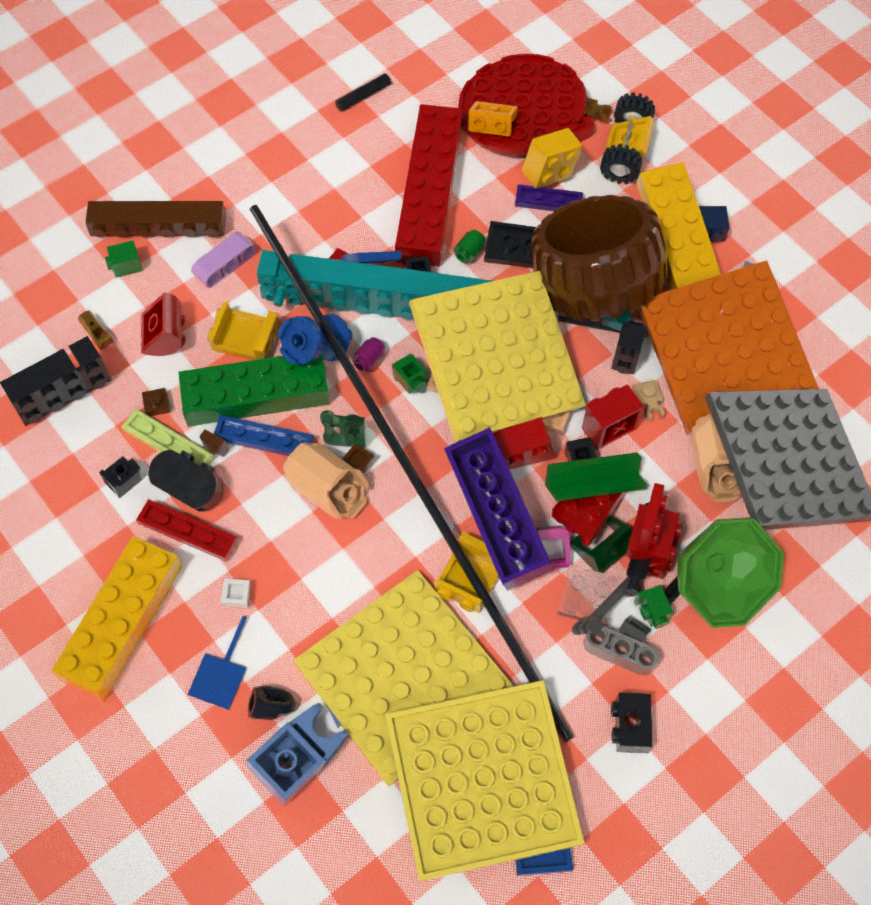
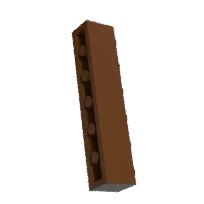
M88 201L85 224L90 236L216 237L225 235L226 212L223 201Z

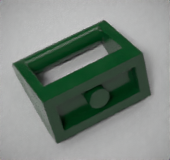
M613 516L608 518L604 526L607 524L614 532L593 550L583 546L582 538L579 535L570 541V547L599 575L604 573L627 553L632 534L631 527Z

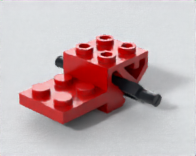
M654 483L650 502L645 504L639 503L626 555L630 559L626 573L630 577L627 591L632 594L638 593L640 580L646 578L647 575L664 579L665 572H671L683 524L678 523L680 513L665 510L668 496L663 495L665 485Z

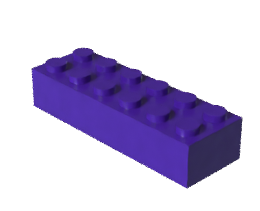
M489 427L444 448L502 585L506 590L513 589L555 570L491 428Z

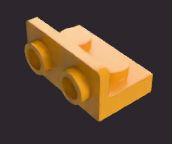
M476 101L469 110L468 130L510 136L512 122L517 116L518 106Z

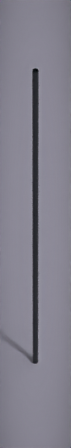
M258 205L251 206L249 210L316 323L319 325L330 347L477 595L483 600L484 607L529 683L541 681ZM547 692L555 726L566 743L573 739L574 736Z

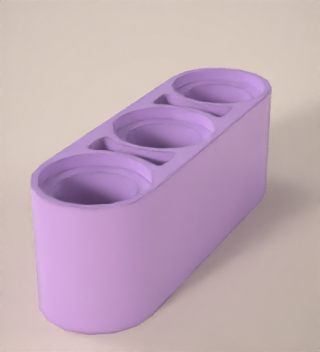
M235 232L199 258L192 265L191 272L207 288H211L251 259L256 252V246L241 232Z

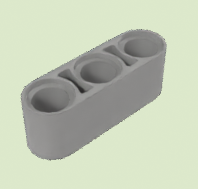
M601 626L595 633L585 635L583 644L588 653L638 675H650L659 662V654L655 648L605 626ZM598 636L602 639L603 643L595 644L591 641L590 637ZM622 646L626 649L627 653L619 654L616 652L615 647ZM645 656L649 658L652 664L644 665L639 657Z

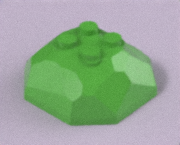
M752 517L717 519L686 546L679 555L677 561L679 593L710 627L745 626L781 589L784 552Z

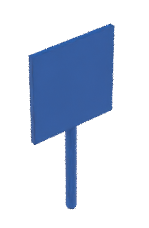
M242 616L224 660L205 653L187 694L188 696L227 710L230 709L246 668L229 662V659L246 622V616Z

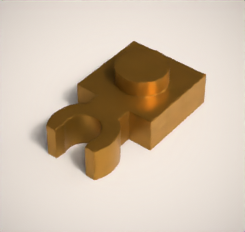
M587 97L585 116L589 115L592 119L595 117L603 123H608L612 107L610 105H597L598 100Z

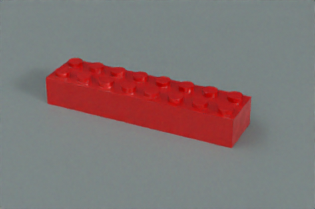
M420 104L395 243V251H401V259L395 262L405 263V259H411L416 256H428L430 266L440 267L462 130L463 108Z

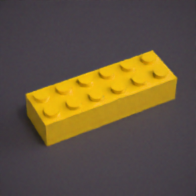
M685 162L641 172L636 185L641 200L654 209L661 223L667 245L666 279L670 290L721 275Z
M132 536L51 671L58 680L105 701L182 569L178 556Z

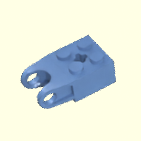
M320 703L311 706L289 723L287 722L247 759V768L283 806L287 805L325 768L350 734L346 729L326 738L315 733L313 724L323 711V706ZM281 761H284L285 763L287 761H290V768H282Z

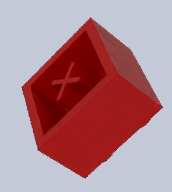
M628 384L621 388L615 387L606 396L600 399L597 397L588 402L581 428L587 437L591 438L596 450H599L636 430L644 405Z

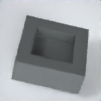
M630 615L619 628V630L624 632V635L643 642L652 630Z

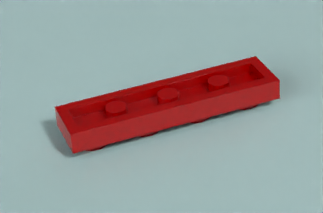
M150 499L147 500L136 519L139 525L225 562L238 541L237 537Z

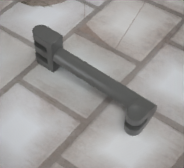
M629 576L589 617L580 618L573 625L572 632L574 635L595 633L603 625L601 619L624 595L627 597L636 596V593L632 594L627 591L630 581ZM639 584L638 592H641L643 589Z

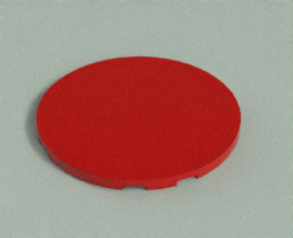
M515 54L502 57L500 61L493 64L488 63L478 69L476 74L470 80H467L462 88L458 108H463L462 126L476 143L501 154L527 155L533 138L566 129V125L569 124L571 132L578 129V125L582 123V118L586 113L587 94L583 81L576 75V71L566 63L561 64L554 61L553 57L540 54ZM476 101L518 106L517 116L512 122L511 135L502 136L469 131L470 108Z

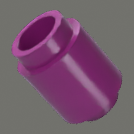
M375 337L365 340L352 356L355 368L361 372H370L383 357L385 345Z

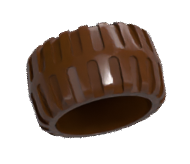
M611 194L578 199L555 209L534 230L531 240L533 272H541L542 282L547 290L553 310L561 316L569 317L571 315L574 320L583 321L585 318H590L591 321H601V318L611 317V319L619 318L622 313H633L639 309V305L645 306L650 303L654 296L661 292L666 281L667 245L661 223L654 209L641 200H634L629 196Z

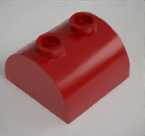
M164 292L141 313L142 354L166 356L177 352L184 346L186 337L181 334V328L184 326L185 316L181 314V302L175 295Z

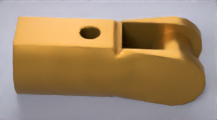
M90 310L79 315L78 321L100 350L103 349V345L113 343L108 332Z

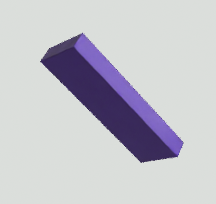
M518 184L515 207L554 211L561 206L570 204L572 201L583 199V192L545 187L535 189L534 186Z

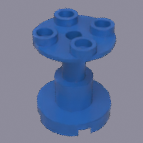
M333 314L323 315L346 353L353 338L352 331L339 316ZM296 316L287 319L281 325L278 333V340H281L282 345L280 351L288 362L297 365L308 364L315 361L321 351L323 360H338L319 325L312 318Z

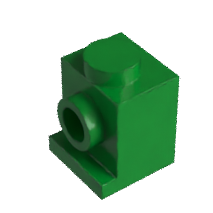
M412 353L392 364L395 381H398L409 394L414 391L419 393L426 388L429 381L427 370Z
M661 585L636 594L634 604L635 606L641 605L639 606L640 614L644 621H648L650 627L654 626L655 629H659L669 624L674 612Z

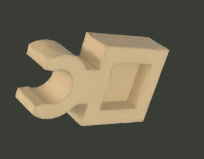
M656 379L633 384V392L644 405V408L647 409L646 420L649 423L652 422L653 416L651 413H657L660 420L664 419L665 410L660 406L663 402V397Z

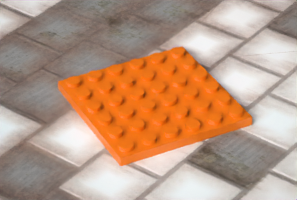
M767 260L654 296L653 300L647 305H639V312L645 327H647L646 330L687 435L691 434L692 428L700 417L711 414L705 399L710 392L819 389Z

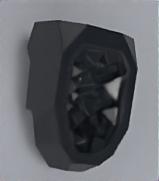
M265 685L253 687L248 703V717L252 719L273 720L279 716H287L294 711V697L290 692L282 688Z

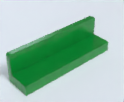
M638 452L548 464L545 478V486L556 501L646 489L647 483L639 475L642 457Z

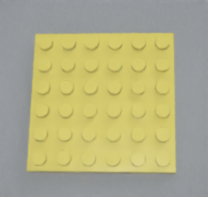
M540 271L416 298L409 302L455 443L489 427L492 432H496L539 417L543 419L586 406L547 290L542 282Z
M418 570L293 660L317 695L339 720L343 729L350 733L349 737L388 788L398 781V775L385 714L514 687Z
M544 680L385 714L419 882L585 844Z

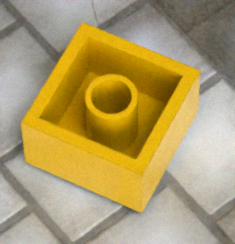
M569 128L533 138L521 171L535 189L549 186L561 180H567L573 174L583 145Z

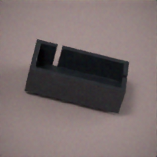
M88 336L68 346L79 363V367L76 368L63 348L0 381L3 390L25 427L40 421L42 417L52 412L59 411L68 403L81 399L85 394L94 389H99L111 381L100 354Z

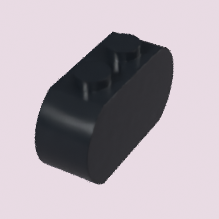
M165 450L157 454L151 461L148 470L149 480L152 485L199 512H206L217 506L223 496V483L220 477L213 474L215 471L213 467L204 462L199 466L193 462L195 457L183 450L180 454L174 450Z

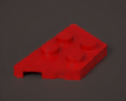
M626 492L558 501L552 509V518L564 525L569 533L574 534L576 532L582 538V544L589 547Z

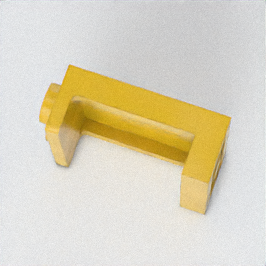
M224 301L222 307L217 309L215 315L216 322L214 327L209 329L207 340L210 342L212 351L248 360L268 358L280 326L278 313L268 311L266 317L231 309L229 302Z
M462 532L458 543L490 595L499 575L483 541ZM452 554L440 578H437L434 582V590L442 599L447 601L451 599L459 603L460 607L468 612L475 611L480 613L484 606L483 600L479 598L454 554Z

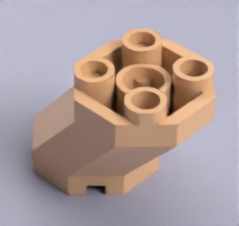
M707 414L705 417H700L692 428L690 442L694 452L700 487L716 503L736 501L740 498V490L712 415Z
M300 443L285 461L283 471L286 473L285 478L292 489L305 496L331 517L343 519V517L354 518L366 505L367 497L364 496V490H368L369 483L362 472L350 466L325 446L317 443Z

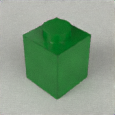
M134 240L107 247L109 256L105 257L108 270L113 269L116 278L142 271Z

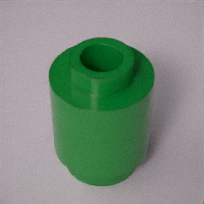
M474 229L466 232L454 247L456 258L460 262L471 263L484 247V235Z

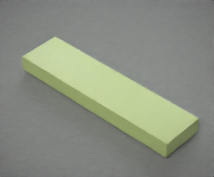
M135 409L121 426L123 431L159 453L165 450H174L180 454L183 450L194 456L193 462L199 466L202 462L210 466L215 459L213 454L138 409Z

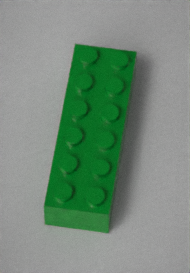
M322 351L315 361L308 364H292L282 355L178 371L182 411L187 427L218 422L220 415L241 419L330 405Z

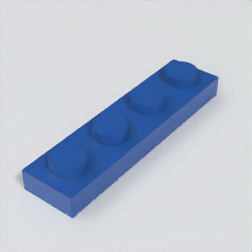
M223 415L219 416L214 434L224 439L226 443L289 456L300 443H313L314 441L313 434Z

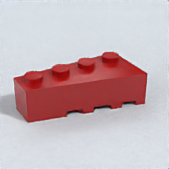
M542 417L493 432L509 469L556 459Z

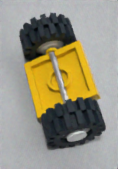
M631 92L630 96L626 93L624 97L621 96L617 101L614 112L616 124H612L600 165L601 174H605L604 177L606 179L610 177L611 182L616 180L618 184H621V181L624 184H628L629 181L632 183L635 179L637 180L642 165V157L640 156L647 154L654 125L655 105H653L652 100H649L648 96L643 98L641 93L636 96L635 92Z

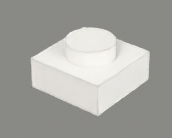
M224 579L221 605L248 608L250 580Z

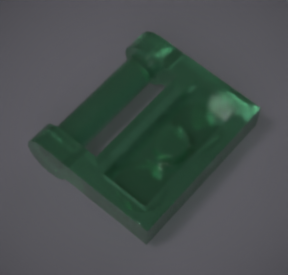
M325 410L320 414V421L324 425L323 440L325 444L352 447L356 443L362 448H366L365 417L355 414L347 416L334 415L330 410ZM334 427H338L340 429V434H337L336 431H334Z

